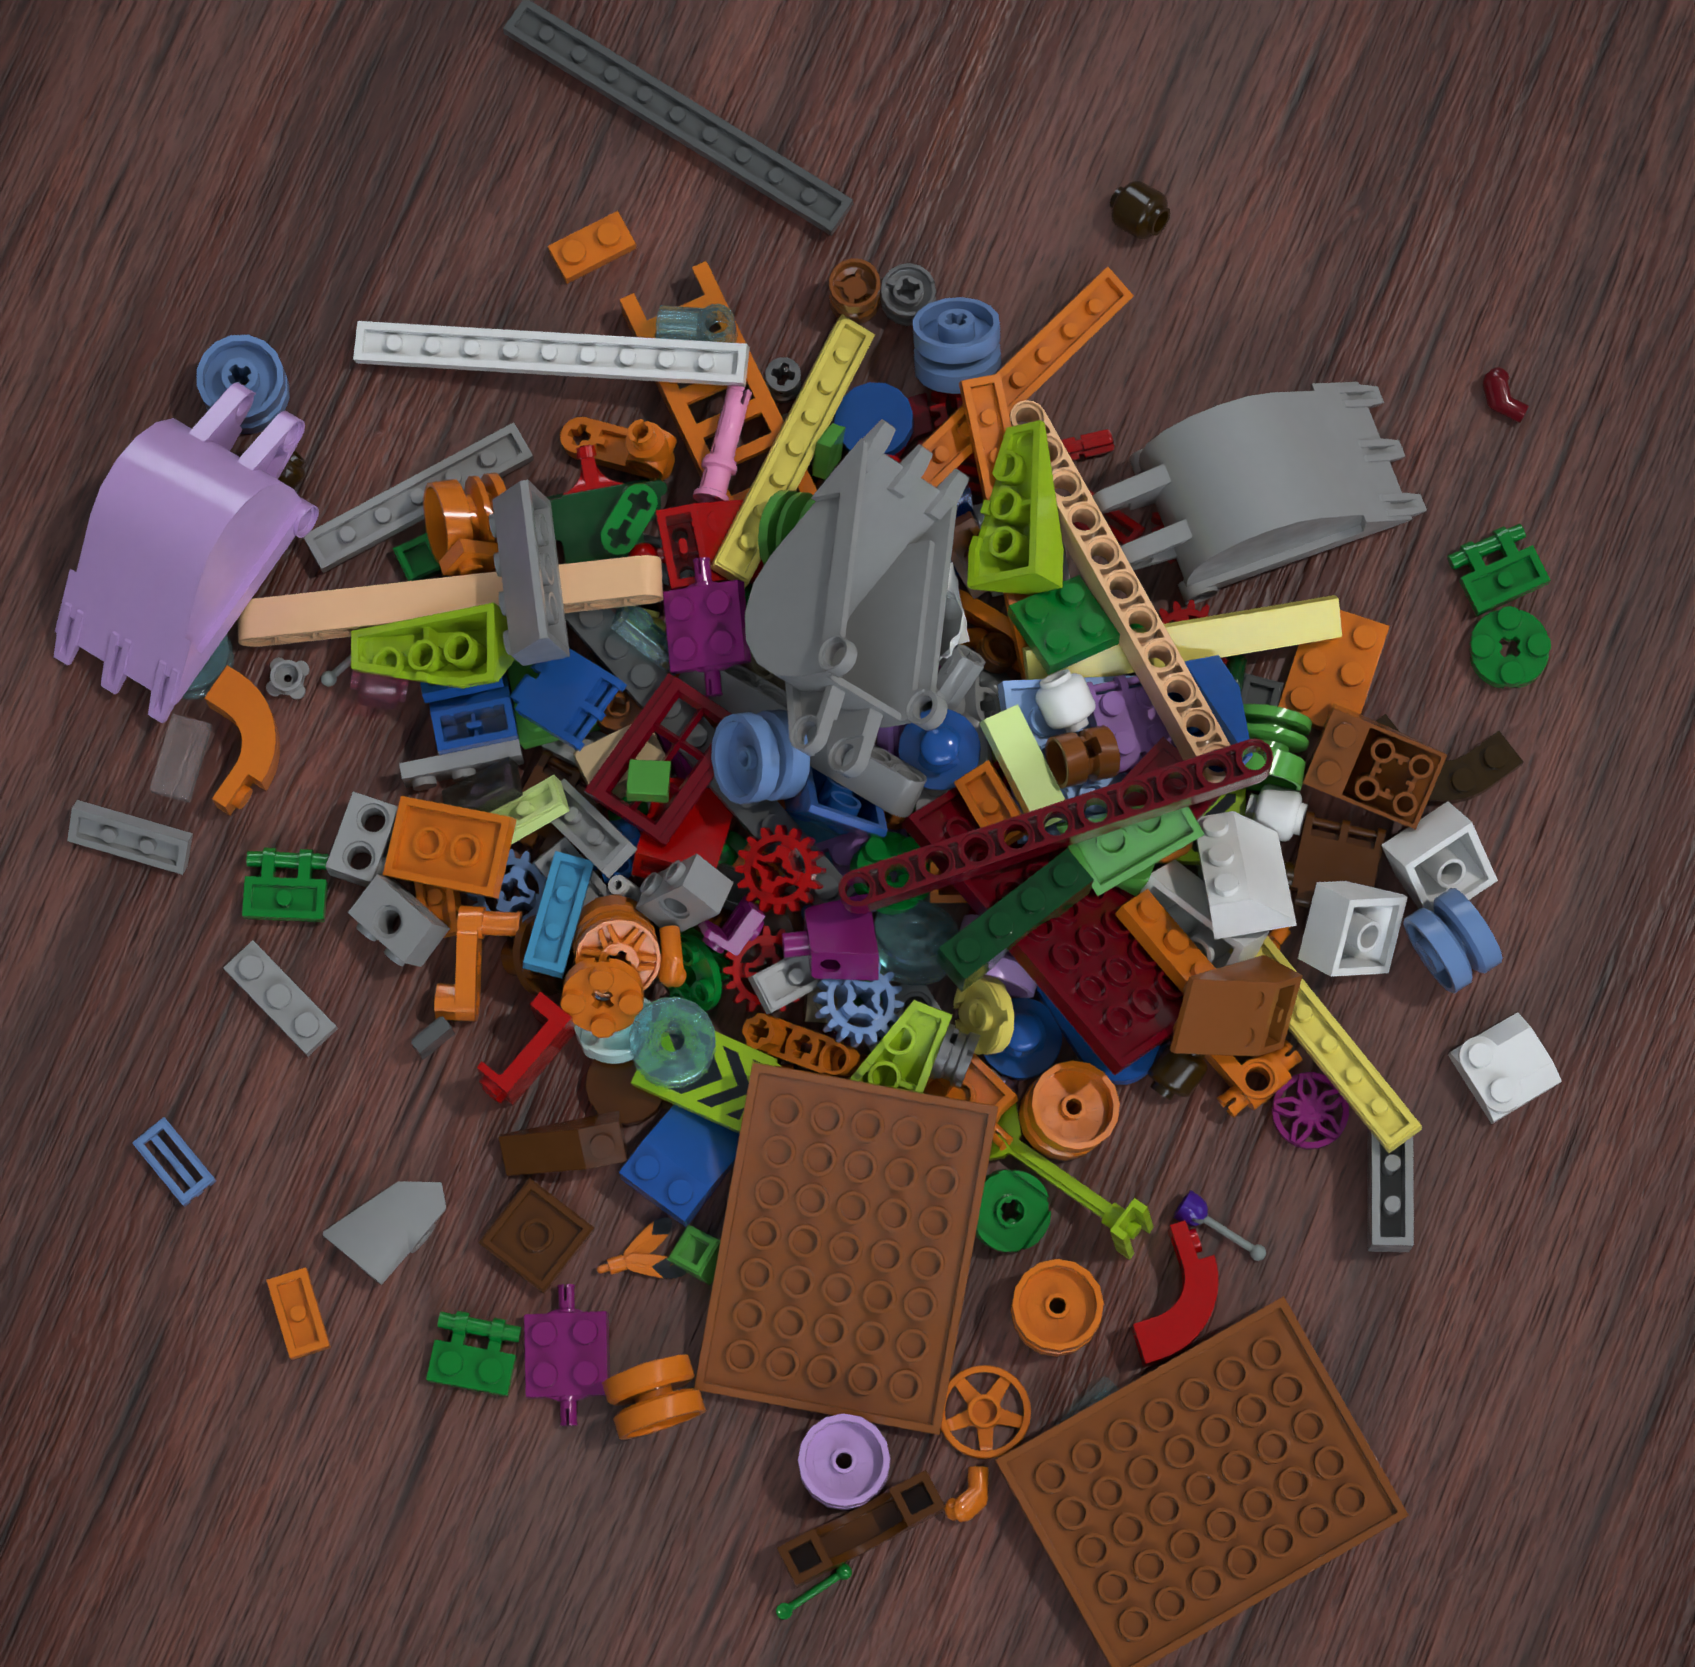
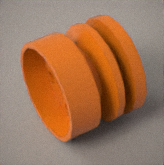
M498 473L483 474L481 479L479 476H468L465 481L464 490L457 479L427 483L423 497L424 520L429 545L438 564L459 538L498 543L497 538L493 537L489 525V515L494 513L492 500L506 491L504 482Z
M613 894L594 899L582 908L572 943L575 964L589 958H595V962H609L610 955L616 956L615 959L626 962L638 972L642 979L644 991L658 975L661 963L654 923L636 909L638 902L630 897ZM598 991L594 992L602 998L610 999L611 992L609 991L603 994Z

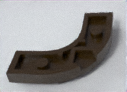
M1386 714L1376 720L1399 731ZM1497 731L1467 754L1454 760H1445L1428 801L1443 802V804L1448 801L1453 804L1477 797L1522 766L1524 762L1502 733Z

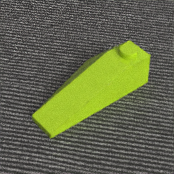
M1038 420L1006 428L992 473L996 480L990 500L983 501L980 513L985 515L978 536L972 537L969 546L967 587L973 590L1024 595L1059 589L1063 585L1064 549L1045 422Z
M489 603L352 630L351 669L357 672L461 689L498 682L515 660L511 655H508L504 645L503 633L508 630L507 616L502 614L500 606L495 603Z
M913 1000L850 1079L924 1092L953 1014Z

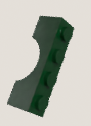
M1067 848L939 947L936 962L963 992L994 968L999 960L1026 935L1046 921L1058 918L1089 894L1094 879Z

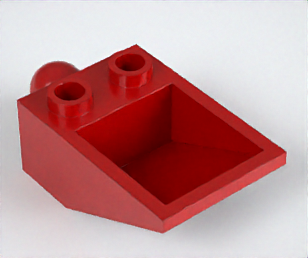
M744 499L693 503L656 510V522L661 547L655 548L649 543H638L628 553V557L649 555L661 558V562L665 563L670 591L686 588L696 583L695 576L681 579L680 574L684 570H691L695 573L693 562L695 558L709 557L711 565ZM677 531H683L687 534L688 538L687 540L680 538L677 543L673 540L672 536ZM762 560L758 564L749 584L754 583L764 567ZM711 570L712 581L718 583L730 581Z

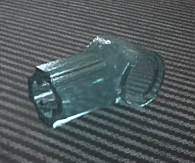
M711 304L705 308L664 305L659 307L656 322V338L735 343L738 333L734 315L725 305ZM717 322H723L728 325L721 333L709 331L711 325Z

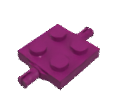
M700 557L699 559H693L696 583L683 589L663 592L670 672L675 674L692 671L704 673L705 697H716L723 695L720 672L732 665L751 662V651L746 642L745 587L744 581L740 580L720 583L712 581L711 559L709 557Z
M559 1284L557 1285L559 1309L546 1314H524L526 1398L528 1399L550 1398L560 1402V1426L569 1427V1425L578 1426L577 1401H581L589 1396H606L602 1382L610 1378L609 1313L607 1311L584 1312L575 1309V1284H566V1286Z

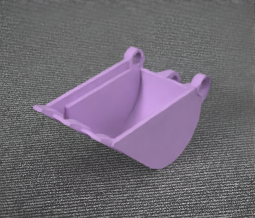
M238 382L232 384L193 428L174 418L156 422L136 436L116 459L99 489L92 508L77 571L69 570L55 628L57 634L54 657L66 665H70L80 647L104 661L101 686L111 693L117 694L127 676L151 690L148 715L162 724L166 722L174 705L181 700L294 537H305L314 527L319 514L318 507L299 497L293 488L278 480L303 436L305 430V422L287 411H282L241 457L230 452L242 431L241 424L250 410L254 395L256 394Z

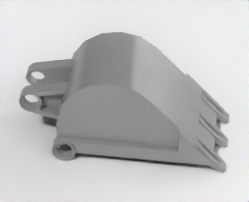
M1358 382L1312 383L1310 391L1272 392L1247 396L1190 416L1164 430L1148 442L1143 449L1129 457L1135 476L1104 488L1092 496L1102 514L1129 507V510H1134L1156 504L1164 528L1120 547L1133 570L1176 558L1184 577L1183 581L1178 584V587L1186 605H1188L1190 600H1194L1196 604L1215 596L1219 592L1218 588L1412 520L1413 516L1427 511L1421 494L1402 493L1391 466V462L1406 457L1400 441L1380 438L1369 411L1370 408L1384 403L1378 386L1362 385Z
M883 419L863 439L861 438L811 497L815 503L771 554L754 581L745 610L746 642L756 663L785 681L789 740L791 745L808 756H815V753H818L826 744L830 768L846 778H855L866 769L879 728L914 723L924 730L931 731L942 724L947 714L945 699L935 693L957 502L962 496L970 478L956 468L937 488L921 478L933 456V453L921 444H918L901 463L885 454L884 452L888 448L896 429ZM932 700V710L925 718L921 719L920 712L922 707ZM816 726L815 737L810 743L805 744L806 733L810 728ZM854 748L855 754L852 761L843 767L844 755Z

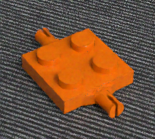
M973 1054L960 1089L950 1086V1081L942 1077L940 1079L935 1078V1080L928 1078L923 1093L999 1106L992 1141L1001 1151L1007 1148L1005 1142L1008 1145L1012 1143L1013 1137L998 1122L1001 1116L1018 1101V1097L976 1054Z

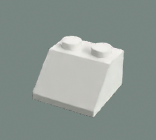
M1448 801L1420 819L1416 830L1408 827L1381 845L1395 876L1417 907L1426 908L1433 913L1434 898L1450 888H1456L1470 900L1498 881L1473 823Z
M1348 881L1317 882L1298 959L1331 977L1389 973L1408 897L1403 894Z

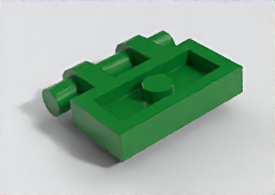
M1520 523L1508 529L1504 526L1492 531V536L1477 543L1469 541L1460 545L1459 551L1447 556L1449 565L1453 570L1467 564L1472 571L1461 577L1459 583L1476 617L1542 588L1551 581L1533 545L1518 551L1515 542L1526 538V533ZM1497 550L1503 554V559L1487 566L1482 557Z
M264 847L263 851H247V867H262L261 877L245 876L242 917L254 920L325 922L328 882L326 879H312L313 869L327 870L325 866L329 854L314 853L313 849H300L299 853L277 852V848ZM276 869H298V878L275 877Z
M441 1311L437 1328L453 1330L451 1342L434 1340L426 1381L509 1397L517 1356L501 1352L503 1340L519 1343L522 1327L506 1324L507 1320L495 1317L493 1321L470 1317L469 1312L457 1311L456 1314ZM467 1333L489 1337L488 1348L483 1349L465 1345Z

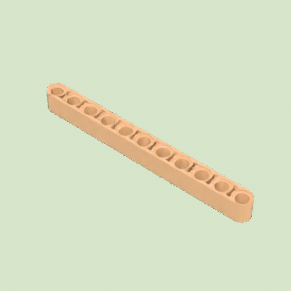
M1025 400L1018 402L1010 412L1011 425L1016 426L1021 421L1029 423L1041 420L1045 422L1050 459L1053 461L1051 462L1054 488L1065 489L1071 494V496L1064 497L1055 492L1062 541L1089 590L1119 632V644L1183 760H1187L1230 746L1229 741L1045 410L1034 401ZM1083 522L1090 530H1079L1073 523ZM1092 556H1102L1106 558L1109 564H1098L1092 559ZM1111 590H1121L1128 598H1117L1113 596ZM1140 624L1147 632L1137 633L1129 625ZM1158 658L1165 663L1166 667H1155L1148 659ZM1175 692L1182 695L1185 702L1171 700L1168 693ZM1196 727L1204 733V736L1194 737L1187 731V728ZM1207 767L1203 771V776L1209 782L1218 783L1226 777V773L1224 771L1214 772Z
M631 556L559 565L564 613L646 605L663 600L661 558L657 556ZM497 572L255 598L249 601L238 617V643L242 646L262 647L351 637L352 630L489 603H495L500 606L499 592L503 591L502 577H499Z

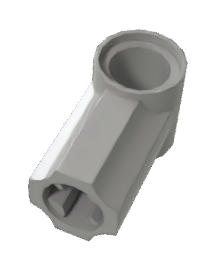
M961 644L955 646L952 655L946 659L938 671L935 694L945 699L947 709L963 715L966 705L964 696L984 668L986 662L980 654ZM932 700L922 707L920 713L932 709Z

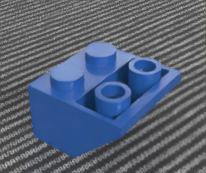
M507 671L503 675L504 687L429 703L439 755L519 739L512 698L509 697L511 692Z

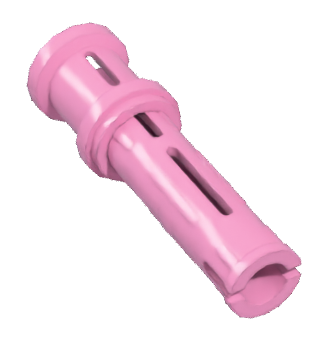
M738 385L727 386L710 454H707L702 459L701 467L704 469L699 488H696L693 493V498L699 503L729 501L726 495L731 476L736 475L737 472L736 462L734 461L735 452L749 400L752 396V392L749 389L745 390V387Z

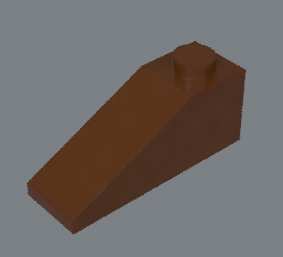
M620 1111L498 1135L507 1176L583 1170L627 1161L628 1149Z

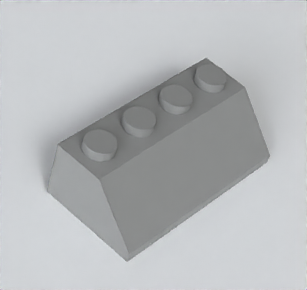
M529 480L519 481L492 500L494 513L489 515V525L493 537L497 538L499 552L494 553V565L497 575L502 577L503 591L499 592V605L502 614L507 616L508 630L503 633L505 649L508 655H511L521 665L525 666L570 657L551 501Z

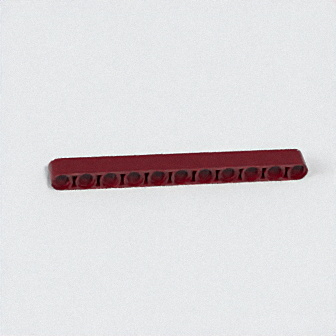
M1256 738L1248 739L846 873L840 880L838 888L841 902L851 913L864 914L1260 783L1271 772L1273 763L1272 750L1263 740ZM1248 753H1258L1264 758L1265 764L1260 769L1252 770L1244 765L1242 759ZM1209 766H1218L1224 770L1226 777L1218 783H1212L1204 778L1203 771ZM1170 779H1179L1186 785V790L1179 796H1172L1165 792L1163 785ZM1139 792L1146 797L1147 803L1140 809H1131L1125 805L1123 800L1127 794ZM1091 805H1100L1107 811V816L1100 822H1091L1086 819L1084 811ZM1052 818L1063 819L1067 823L1068 828L1061 835H1051L1044 828L1048 820ZM1012 831H1021L1027 835L1028 842L1025 846L1015 849L1006 844L1005 838ZM973 844H981L989 852L984 860L974 862L966 857V850ZM934 857L944 858L949 863L948 869L940 875L931 874L926 869V864ZM894 870H902L909 875V881L901 888H894L887 884V876ZM855 883L865 884L870 889L869 895L862 901H853L847 897L848 889Z

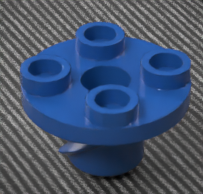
M932 709L920 713V718H925ZM947 709L944 721L936 729L931 731L924 730L914 723H910L905 726L899 740V759L915 767L926 776L927 781L923 788L929 790L944 791L956 787L954 782L975 769L980 759V740L974 726L963 715Z
M1012 998L1014 1031L1010 1043L1002 1052L992 1055L983 1054L987 1063L999 1074L1011 1079L1025 1081L1043 1074L1054 1064L1061 1049L1062 1033L1044 1004L1029 998Z

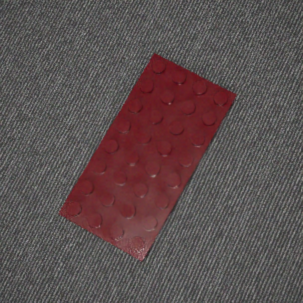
M996 761L993 765L1011 794L1010 785L998 761ZM954 787L912 813L902 823L903 828L920 848L980 828L957 787ZM1016 841L1009 847L1017 849L1025 846V844H1017ZM973 844L966 850L965 855L969 860L978 862L984 860L989 851L984 845ZM1067 846L952 885L977 915L981 916L1064 850L1069 849V847ZM934 857L931 859L942 873L948 869L949 863L944 858ZM1117 886L1097 896L1091 887L1090 893L1058 918H1052L1038 926L1013 946L1009 952L1115 1076L1174 1035L1173 1027L1179 1017L1183 995L1115 915L1122 905L1136 896Z

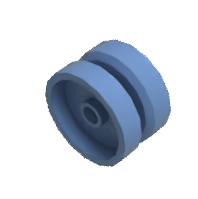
M964 297L944 298L927 304L916 313L912 320L915 374L924 386L938 392L959 394L961 393L960 381L993 375L1001 368L999 314L990 305L976 299Z
M230 335L216 341L202 355L197 367V388L207 411L234 383H247L244 386L256 393L252 406L241 424L242 431L240 434H256L263 431L280 412L285 411L289 402V381L277 352L264 340L250 335Z
M765 710L757 714L752 712L731 714L724 717L716 727L712 740L711 761L714 776L720 790L731 802L741 805L758 803L763 800L790 799L798 796L805 787L810 771V756L791 745L786 710ZM805 735L804 739L805 744H808L807 735Z
M1450 888L1434 898V913L1426 908H1419L1404 918L1403 924L1410 942L1427 969L1448 992L1455 994L1472 983V969L1485 974L1502 963L1503 957L1493 933L1474 905L1459 890Z

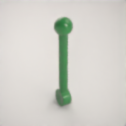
M848 1564L837 1567L834 1574L790 1603L779 1604L776 1608L777 1616L783 1620L789 1619L793 1614V1610L838 1580L849 1579L852 1575L851 1567Z

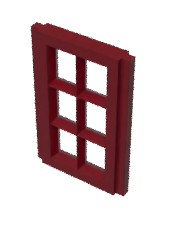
M668 673L584 792L656 842L666 846L715 778L711 761L712 742L703 753L686 742V739L703 715L719 724L724 717L732 713L705 697L676 676L674 677ZM678 698L697 709L679 736L661 725V722ZM654 732H657L673 743L661 761H671L680 748L699 760L680 787L670 782L669 792L674 794V796L656 821L637 810L642 801H632L628 804L612 793V790L629 768L630 759L637 760L636 757Z

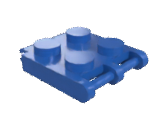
M569 648L570 657L532 664L531 668L539 676L534 679L530 675L525 674L509 697L518 704L515 710L519 715L580 752L585 745L582 742L597 721L602 722L606 716L604 711L617 692H623L627 685L616 676Z

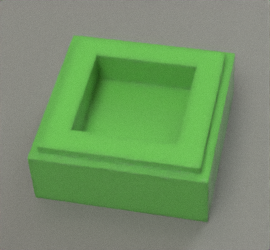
M832 423L818 440L812 468L813 476L826 480L841 459L846 427Z

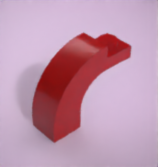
M1186 1220L1171 1224L1167 1230L1182 1274L1180 1298L1167 1312L1134 1323L1131 1327L1143 1368L1166 1361L1185 1350L1202 1332L1215 1306L1218 1293V1268L1215 1255L1198 1259L1197 1253L1203 1252L1202 1245L1196 1229L1189 1230Z

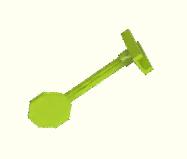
M1015 1103L1001 1116L998 1122L1013 1137V1141L1010 1145L1005 1142L1007 1148L1002 1151L992 1141L989 1161L1004 1159L1007 1155H1011L1102 1219L1101 1223L1111 1229L1110 1233L1116 1251L1130 1260L1135 1254L1130 1239L1133 1240L1141 1229L1150 1234L1154 1228L1148 1207L1136 1198L1131 1201L1126 1209L1117 1203H1109L1020 1141L1022 1134L1018 1108Z

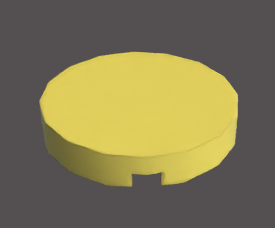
M983 975L963 992L957 988L954 997V1009L959 1008L960 1019L955 1020L956 1029L967 1035L970 1032L980 1035L974 1054L992 1055L1002 1052L1010 1043L1014 1031V1010L1011 997L1005 985L998 978Z

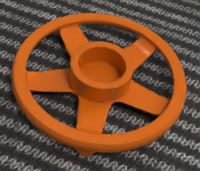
M979 1365L959 1372L949 1381L946 1401L952 1388L956 1386L968 1405L965 1411L947 1420L945 1418L944 1406L941 1431L955 1449L973 1458L991 1459L1010 1452L1022 1441L1030 1424L1031 1405L1025 1388L1015 1376L999 1367ZM982 1372L994 1373L1000 1376L986 1394H980L965 1377ZM1010 1383L1014 1385L1021 1396L1024 1416L1005 1410L1000 1406ZM996 1425L1020 1428L1017 1435L1008 1444L993 1450V1429ZM975 1426L978 1433L980 1451L961 1444L951 1431Z

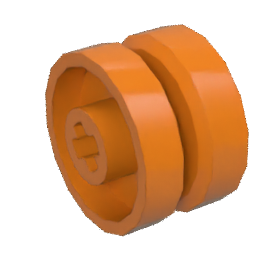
M1072 1060L1055 1064L1028 1087L1021 1099L1019 1121L1024 1137L1033 1149L1051 1159L1068 1161L1085 1156L1110 1136L1118 1122L1120 1102L1116 1087L1103 1071L1090 1063Z
M1053 1259L1040 1262L1024 1273L1015 1287L1010 1313L1014 1330L1025 1345L1039 1354L1059 1357L1075 1353L1090 1342L1099 1328L1104 1301L1100 1285L1088 1270L1072 1261ZM1060 1300L1065 1303L1063 1312L1060 1314L1053 1313L1050 1310V1302L1053 1301L1056 1305Z
M687 1354L645 1362L602 1382L609 1404L623 1406L635 1403L619 1411L613 1418L619 1439H631L658 1432L689 1421L706 1412L699 1390L686 1388L673 1391L688 1384L695 1376Z

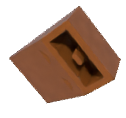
M1333 703L1305 769L1303 784L1416 830L1448 754L1373 719Z
M1266 955L1189 976L1183 988V1001L1179 1017L1173 1027L1174 1036L1170 1051L1180 1054L1261 1056L1283 1049L1303 975Z

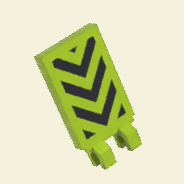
M666 1009L634 1074L631 1084L740 1134L752 1063L758 1062L780 1067L781 1065L778 1064V1059Z

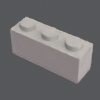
M1367 1129L1368 1251L1409 1252L1414 1246L1413 1136L1391 1153H1388L1373 1133Z

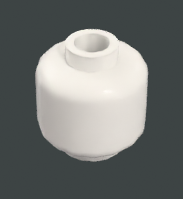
M1064 669L1040 681L1041 688L1036 693V702L1050 728H1065L1066 732L1069 733L1076 732L1089 724L1087 717L1094 712L1096 703L1082 675L1070 673L1069 669Z
M1266 784L1261 789L1259 795L1251 793L1245 817L1252 818L1253 821L1278 832L1279 841L1286 842L1291 839L1293 834L1300 835L1308 804L1302 803V796L1298 791L1274 784Z

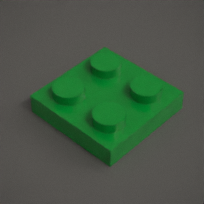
M1080 575L1063 581L1062 588L1036 593L1009 605L1008 608L1009 618L1048 675L1119 644V632Z

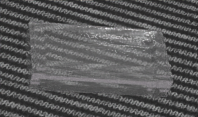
M172 714L149 789L151 793L190 803L213 728L210 723Z

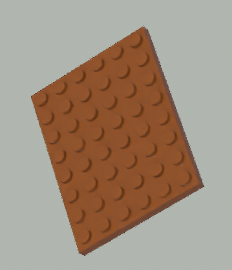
M753 1062L694 1389L828 1415L849 1414L860 1416L872 1423L939 1435L999 1106Z
M1284 1296L994 1460L1110 1667H1147L1409 1516Z

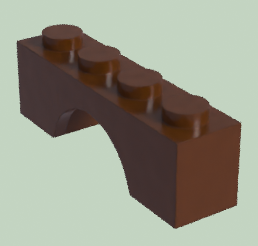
M924 1470L888 1489L859 1508L829 1523L813 1528L777 1547V1551L796 1588H799L944 1512L945 1505L927 1470Z

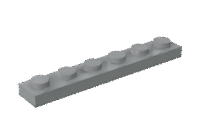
M513 422L315 528L303 538L320 569L325 573L424 519V489L427 483L457 479L464 490L465 481L468 476H479L481 479L483 474L498 473L502 478L533 461V455Z

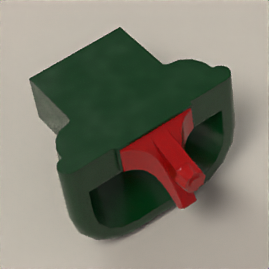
M594 445L580 446L576 450L577 459H580L581 466L579 477L574 486L564 493L546 496L551 501L555 540L562 542L566 564L628 557V553L615 555L609 553L604 548L600 540L602 526L627 486L633 483L649 485L657 496L658 505L656 510H660L661 496L666 494L667 485L660 478H646L626 482L611 480L602 474L596 466L594 456L597 454ZM641 490L638 495L633 493L629 495L628 499L632 502V507L627 515L631 518H634L638 509L644 508L647 510L650 503L646 500V495L648 494L646 491ZM655 510V512H654V514H653V516L651 517V519H650L649 522H651V521H653V520L655 519V517H656V510ZM624 519L619 529L610 528L607 534L612 538L611 546L616 547L619 543L626 545L629 542L630 538L625 535V532L631 522ZM643 533L636 544L645 543Z

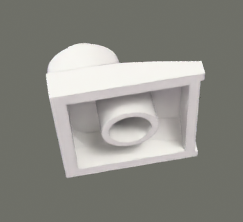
M1518 1012L1478 1036L1468 1039L1463 1045L1448 1054L1491 1124L1562 1082L1553 1060L1531 1026Z

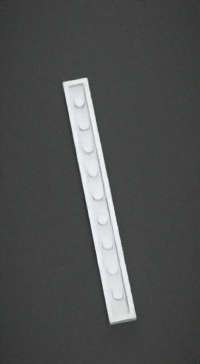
M358 321L353 360L357 364L726 386L738 385L746 387L750 347L744 343Z

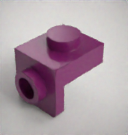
M744 895L722 928L708 920L698 924L704 935L703 942L718 953L722 954L726 949L738 956L746 943L755 940L763 928L765 915L763 911L759 910L758 903L748 902L746 900L747 896Z

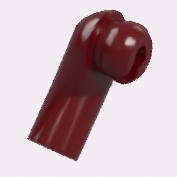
M1500 367L1491 369L1484 376L1482 384L1487 405L1492 410L1521 423L1529 405L1511 397L1507 381L1509 380V375L1505 369Z

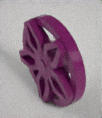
M1304 1072L1292 1076V1079L1276 1092L1272 1103V1119L1276 1130L1288 1143L1302 1149H1320L1330 1145L1342 1134L1349 1118V1104L1326 1075L1316 1072ZM1304 1080H1307L1312 1090L1311 1094L1305 1095L1303 1093ZM1314 1080L1326 1084L1331 1090L1323 1091L1318 1096V1088ZM1297 1083L1296 1094L1299 1099L1293 1096L1281 1098L1291 1085ZM1328 1096H1338L1331 1105H1326L1323 1100ZM1292 1103L1295 1105L1294 1110L1288 1111L1280 1107L1279 1104ZM1341 1104L1342 1117L1338 1126L1334 1117L1327 1114V1112L1334 1111ZM1279 1114L1289 1119L1295 1118L1291 1126V1133H1288L1282 1125ZM1324 1119L1329 1121L1335 1131L1334 1133L1322 1127L1321 1123ZM1300 1124L1306 1127L1307 1130L1297 1139V1128ZM1314 1127L1318 1133L1327 1137L1316 1142L1305 1141L1312 1134Z

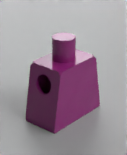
M862 894L849 898L853 901H862L869 894ZM841 899L814 905L804 910V931L782 933L784 958L808 956L811 976L815 979L879 980V952L872 911L864 914L851 913L844 907Z

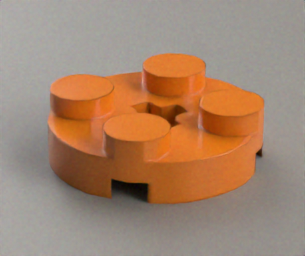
M589 958L580 961L567 972L563 984L561 1008L572 1017L574 1024L582 1029L591 1031L594 1036L608 1038L614 1032L621 1031L632 1025L641 1014L644 1003L642 979L638 972L626 962L615 958H609V962H595V958ZM598 991L603 994L609 991L611 992L610 999L599 1000L595 998L594 992Z

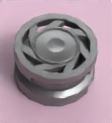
M911 263L900 264L890 269L883 278L881 285L882 309L886 316L896 324L913 325L912 318L915 317L916 313L927 304L936 301L935 281L929 271L920 265Z
M949 1024L929 1078L935 1080V1078L940 1079L942 1077L950 1081V1086L960 1089L980 1035L970 1032L968 1035L959 1032L955 1025Z

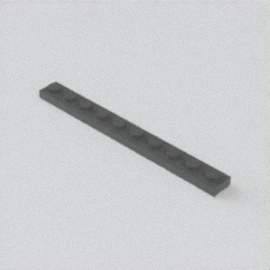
M522 0L503 27L506 36L830 236L834 234L853 206V199L532 1Z
M610 608L566 613L565 620L570 628L609 673L627 685L625 691L643 709L665 679L667 673ZM678 698L661 722V725L679 736L697 709ZM703 716L686 739V742L704 753L713 740L715 729ZM681 748L678 750L680 755L693 769L699 760ZM715 778L708 786L750 836L762 839L760 829L763 827L770 828L773 834H775L776 825H786L788 834L792 828L801 829L777 800H763L758 803L740 805L731 802L721 792ZM803 830L800 840L808 837ZM782 842L768 846L764 852L766 854L775 852L777 845H781ZM815 844L810 848L811 851H820ZM800 854L799 861L802 869L805 871V863ZM824 855L816 861L817 866L826 868V873L817 874L816 880L823 885V888L810 890L814 901L809 903L811 906L840 900L838 887L843 876ZM776 863L785 876L794 877L792 874L787 873V870L782 867V863ZM852 886L847 891L848 898L856 895V891Z

